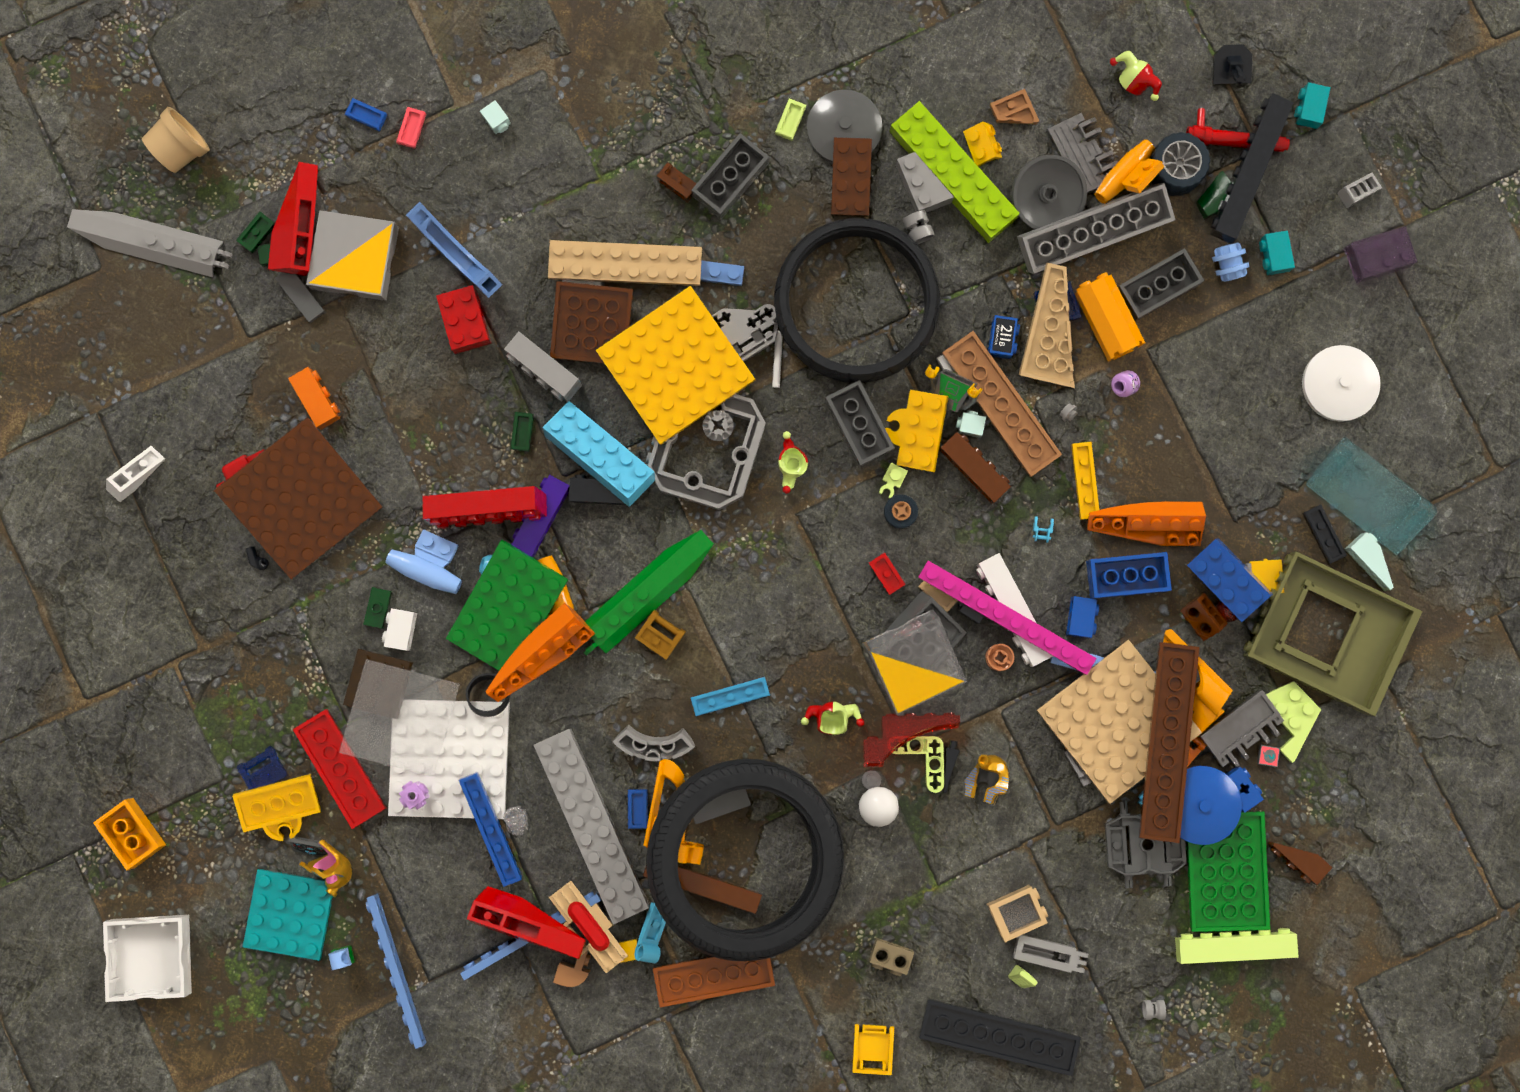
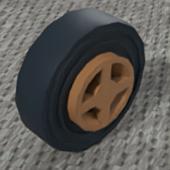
M898 494L887 501L884 507V516L891 526L904 529L910 527L916 521L918 507L911 497Z

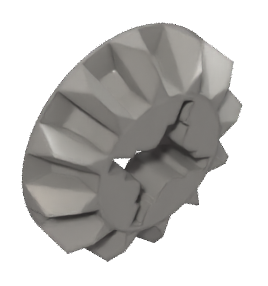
M721 410L712 411L706 415L703 421L704 433L711 440H725L733 431V420L728 413ZM712 420L714 422L722 421L723 423L721 425L725 431H723L722 429L720 430L719 428L717 430H714L715 425L713 424Z

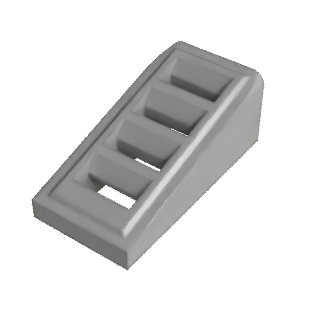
M1370 173L1342 188L1338 192V196L1345 207L1349 208L1379 191L1382 187L1374 174ZM1366 180L1369 182L1372 189H1370V187L1366 183Z

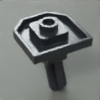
M1244 44L1223 45L1214 54L1212 84L1251 83L1253 54Z

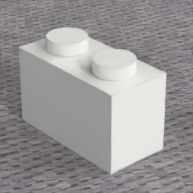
M391 608V611L386 616V623H388L387 631H384L382 636L384 647L410 651L417 613Z

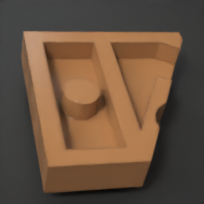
M1025 89L992 102L989 105L997 123L1034 125L1039 123V119Z

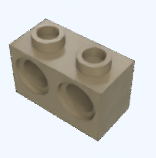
M876 937L869 962L872 963L874 968L883 970V968L890 969V973L894 975H907L914 951ZM880 950L887 952L886 957L882 960L876 958V954ZM899 956L905 958V963L902 966L895 964V959Z

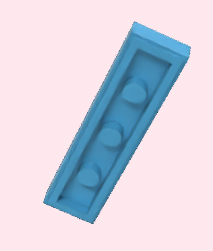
M762 677L691 697L695 716L770 696L766 679Z

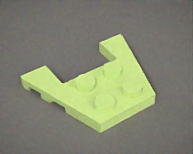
M1294 681L1266 694L1283 718L1284 722L1281 724L1292 735L1280 748V752L1291 763L1297 758L1321 711Z

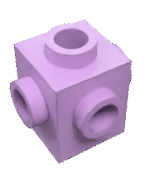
M410 781L402 786L403 791L399 793L401 796L399 800L405 808H416L418 810L427 804L425 800L430 796L428 794L429 790L424 783H420V781L413 783ZM411 792L415 793V799H412L410 796Z

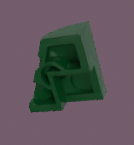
M1223 171L1217 175L1196 202L1204 220L1220 213L1218 207L1222 200L1225 201L1227 196L1225 190L1228 184L1232 182Z

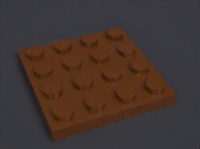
M557 281L550 357L604 363L596 350L630 327L633 289Z

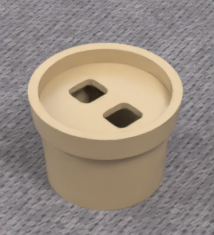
M167 107L160 114V119L142 137L144 145L151 154L173 173H177L197 156L201 157L210 151L209 146L198 131L171 107Z

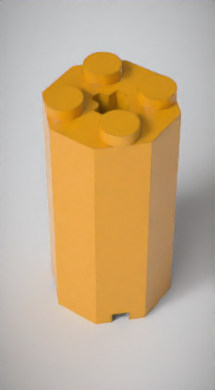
M1107 272L1097 276V279L1092 283L1088 280L1080 284V287L1076 289L1075 296L1108 362L1134 351L1133 349L1136 346L1138 348L1143 346L1145 341L1112 275L1108 276Z

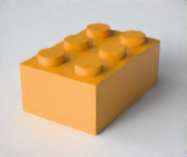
M134 798L125 799L93 822L126 870L136 868L166 846Z

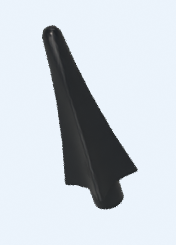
M950 740L949 747L945 746L943 793H946L948 790L951 774L960 752L957 749L958 741Z

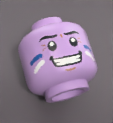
M1127 370L1113 377L1111 387L1117 396L1128 397L1139 390L1140 380L1136 373Z

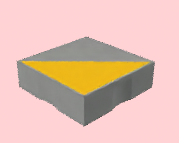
M319 210L306 285L312 290L338 294L350 293L359 297L386 301L391 277V261L395 253L399 227L393 221Z

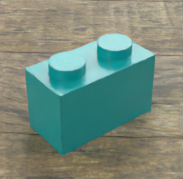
M1308 82L1304 88L1300 89L1298 95L1300 104L1296 107L1294 117H1296L1295 124L1318 129L1323 124L1331 87Z
M1288 231L1265 234L1260 239L1259 248L1263 252V268L1267 271V275L1290 272L1295 268Z

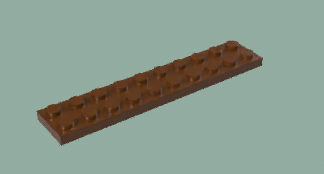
M1159 642L1139 838L1180 843L1199 647Z

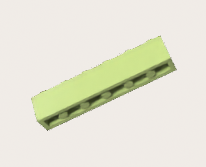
M1279 928L1278 932L1258 930L1259 933L1242 930L1239 931V934L1223 931L1220 932V935L1204 932L1200 933V936L1185 933L1181 934V937H1175L1176 959L1181 964L1299 958L1297 934L1290 931L1289 928Z

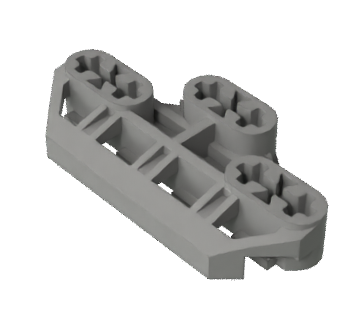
M771 304L763 305L757 310L724 308L712 315L714 320L717 319L718 323L720 322V329L743 362L775 343L778 324L775 313L776 308ZM765 311L768 313L772 312L771 318L765 316ZM758 314H760V319L762 318L763 324L761 325L760 320L758 321ZM722 316L729 317V322L723 320ZM749 321L755 323V328L749 326ZM775 324L773 333L772 331H768L764 334V336L766 337L764 338L760 331H764L765 329ZM752 338L754 341L741 348L743 351L741 352L737 345L739 344L740 346Z

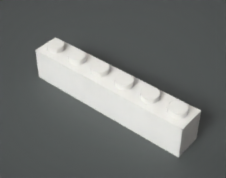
M1000 553L977 564V574L981 580H985L987 584L985 588L989 596H993L995 600L1036 623ZM1013 633L1014 637H1012V640L1017 648H1021L1023 652L1021 657L1026 665L1029 664L1030 667H1033L1053 657Z

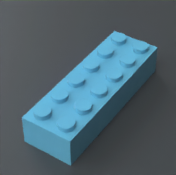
M570 401L543 426L544 435L548 440L629 507L655 481V472Z

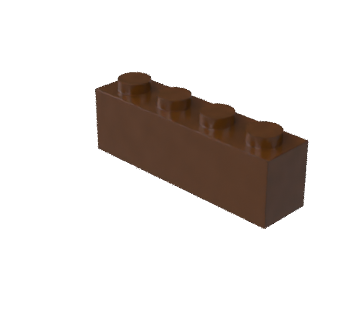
M956 432L939 451L991 504L995 503L1011 487L1009 485L1010 481L1003 474L999 475L995 471L996 467L989 460L986 462L982 458V452L977 447L973 448L968 443L970 440L963 433L959 434Z

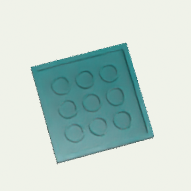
M257 869L243 947L321 960L333 896L326 892L328 887L325 885V880Z

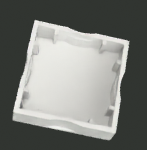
M189 915L122 918L103 922L104 952L106 956L105 1002L128 1001L139 998L186 997L192 993Z

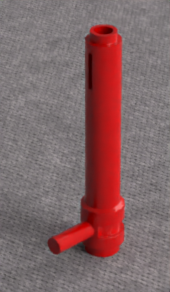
M1204 108L1197 110V125L1188 126L1186 133L1197 136L1206 146L1213 144L1247 148L1248 143H1246V140L1250 134L1212 129V127L1205 126ZM1280 136L1274 151H1287L1290 140Z

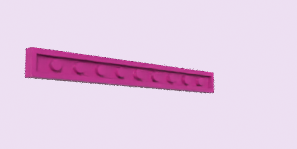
M927 561L918 576L919 579L1085 675H1088L1097 659L930 561Z

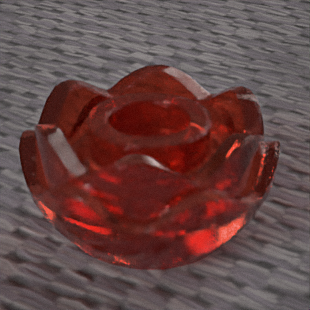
M1223 602L1218 603L1217 610L1226 622L1237 620V617Z

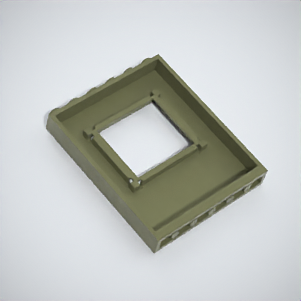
M1295 551L1287 554L1283 561V572L1279 571V577L1275 580V582H1278L1276 589H1271L1273 595L1259 613L1261 618L1252 628L1251 633L1253 635L1251 640H1248L1244 645L1243 651L1245 653L1243 656L1363 714L1376 716L1423 611ZM1308 590L1356 612L1332 666L1284 644Z

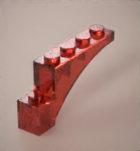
M890 713L882 716V739H878L876 736L863 739V767H883L884 761L895 750L916 737L933 731L959 728L960 715H955V713H944L943 715L926 713L924 716H916L914 713H908L905 716H897V714Z

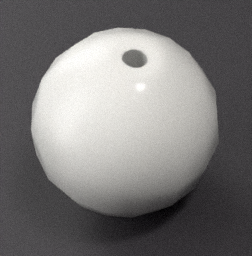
M874 787L868 789L859 801L860 815L866 823L872 826L882 827L889 825L895 820L899 812L898 799L887 788Z

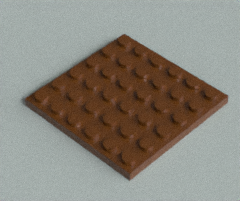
M308 417L214 489V492L290 579L294 578L382 508V505Z

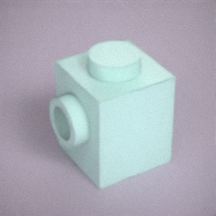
M975 411L963 412L956 422V428H959L958 433L981 438L986 417L979 416L978 412Z

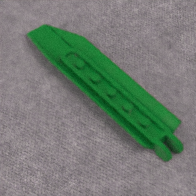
M702 530L663 551L585 621L595 633L591 637L595 643L585 649L584 654L586 656L598 646L607 654L692 578L714 544Z

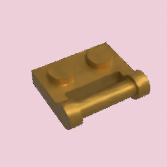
M654 610L635 639L667 660L686 631L682 628H677L661 617L659 612ZM655 621L674 634L675 638L673 641L651 626L652 623Z

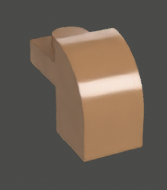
M589 951L580 956L575 965L560 961L553 983L566 987H575L583 983L591 971L583 968L589 964L591 955L588 954Z

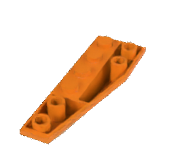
M1146 502L1128 504L1089 512L1087 530L1160 546H1201L1206 514L1202 502Z
M564 603L519 645L497 673L486 690V694L497 702L501 701L566 660L595 634L594 631L575 610Z

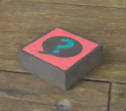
M1259 745L1257 764L1278 767L1280 748Z

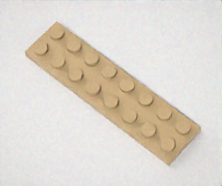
M550 240L548 279L700 286L702 247Z

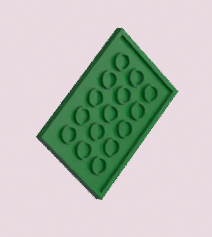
M501 540L446 639L500 671L519 645L547 619L569 579L506 541Z
M1241 812L1236 828L1225 839L1209 845L1187 842L1190 930L1192 932L1270 930L1265 812Z

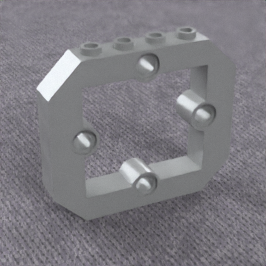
M735 394L719 405L722 408L721 411L750 421L743 445L736 447L732 452V460L736 467L729 490L726 491L703 484L702 476L696 471L688 472L684 478L664 472L671 446L678 439V434H676L662 445L653 436L651 445L654 447L652 453L648 452L645 463L655 472V482L661 493L716 510H721L743 498L765 429V421L753 399ZM739 452H744L747 455L744 461L736 459V455ZM691 477L698 478V485L690 486L688 484Z

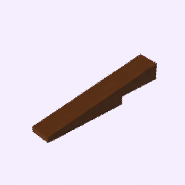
M678 866L679 880L683 890L756 914L762 897L759 892ZM645 867V870H644V873H643V876H644V877H647V869H646V867Z

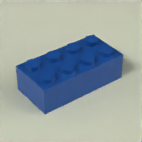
M1219 538L1215 539L1187 565L1241 622L1273 595Z
M1167 552L1090 559L1086 561L1090 599L1172 591Z

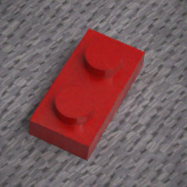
M886 553L881 554L868 563L889 595L906 585Z

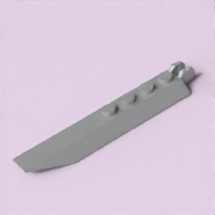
M72 209L67 228L104 249L209 277L214 276L213 267L229 268L227 263L217 261L218 255L232 258V253L219 249L223 241L115 212Z

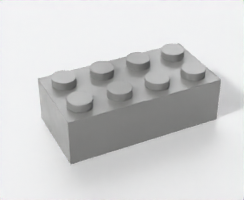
M519 331L504 348L507 353L506 357L511 363L517 367L520 364L522 366L521 369L530 378L535 376L538 384L545 390L550 388L553 396L559 401H570L581 388L582 384L576 376Z

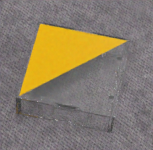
M933 609L907 621L899 628L886 631L863 642L896 715L967 682L942 622Z

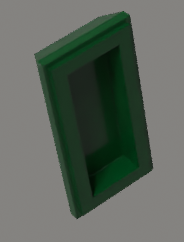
M515 412L511 450L530 451L534 414Z

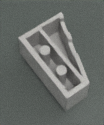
M915 152L897 159L896 168L915 212L925 210L928 213L952 203L954 196Z

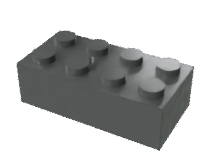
M739 133L691 190L692 197L721 220L769 164V156Z
M1184 248L1118 286V289L1136 322L1198 287L1204 282V279Z
M860 380L825 397V402L859 468L895 449Z

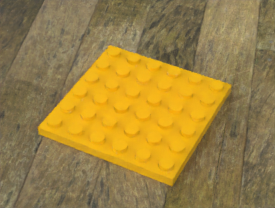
M691 286L596 350L660 445L755 381L754 376Z

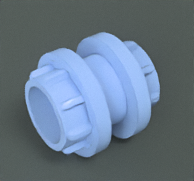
M1236 242L1215 248V256L1212 257L1213 262L1219 261L1220 269L1215 271L1216 276L1220 275L1221 280L1225 282L1247 275L1246 268L1250 266L1249 262L1243 263L1241 255L1245 254L1246 250L1245 248L1241 249L1240 243Z

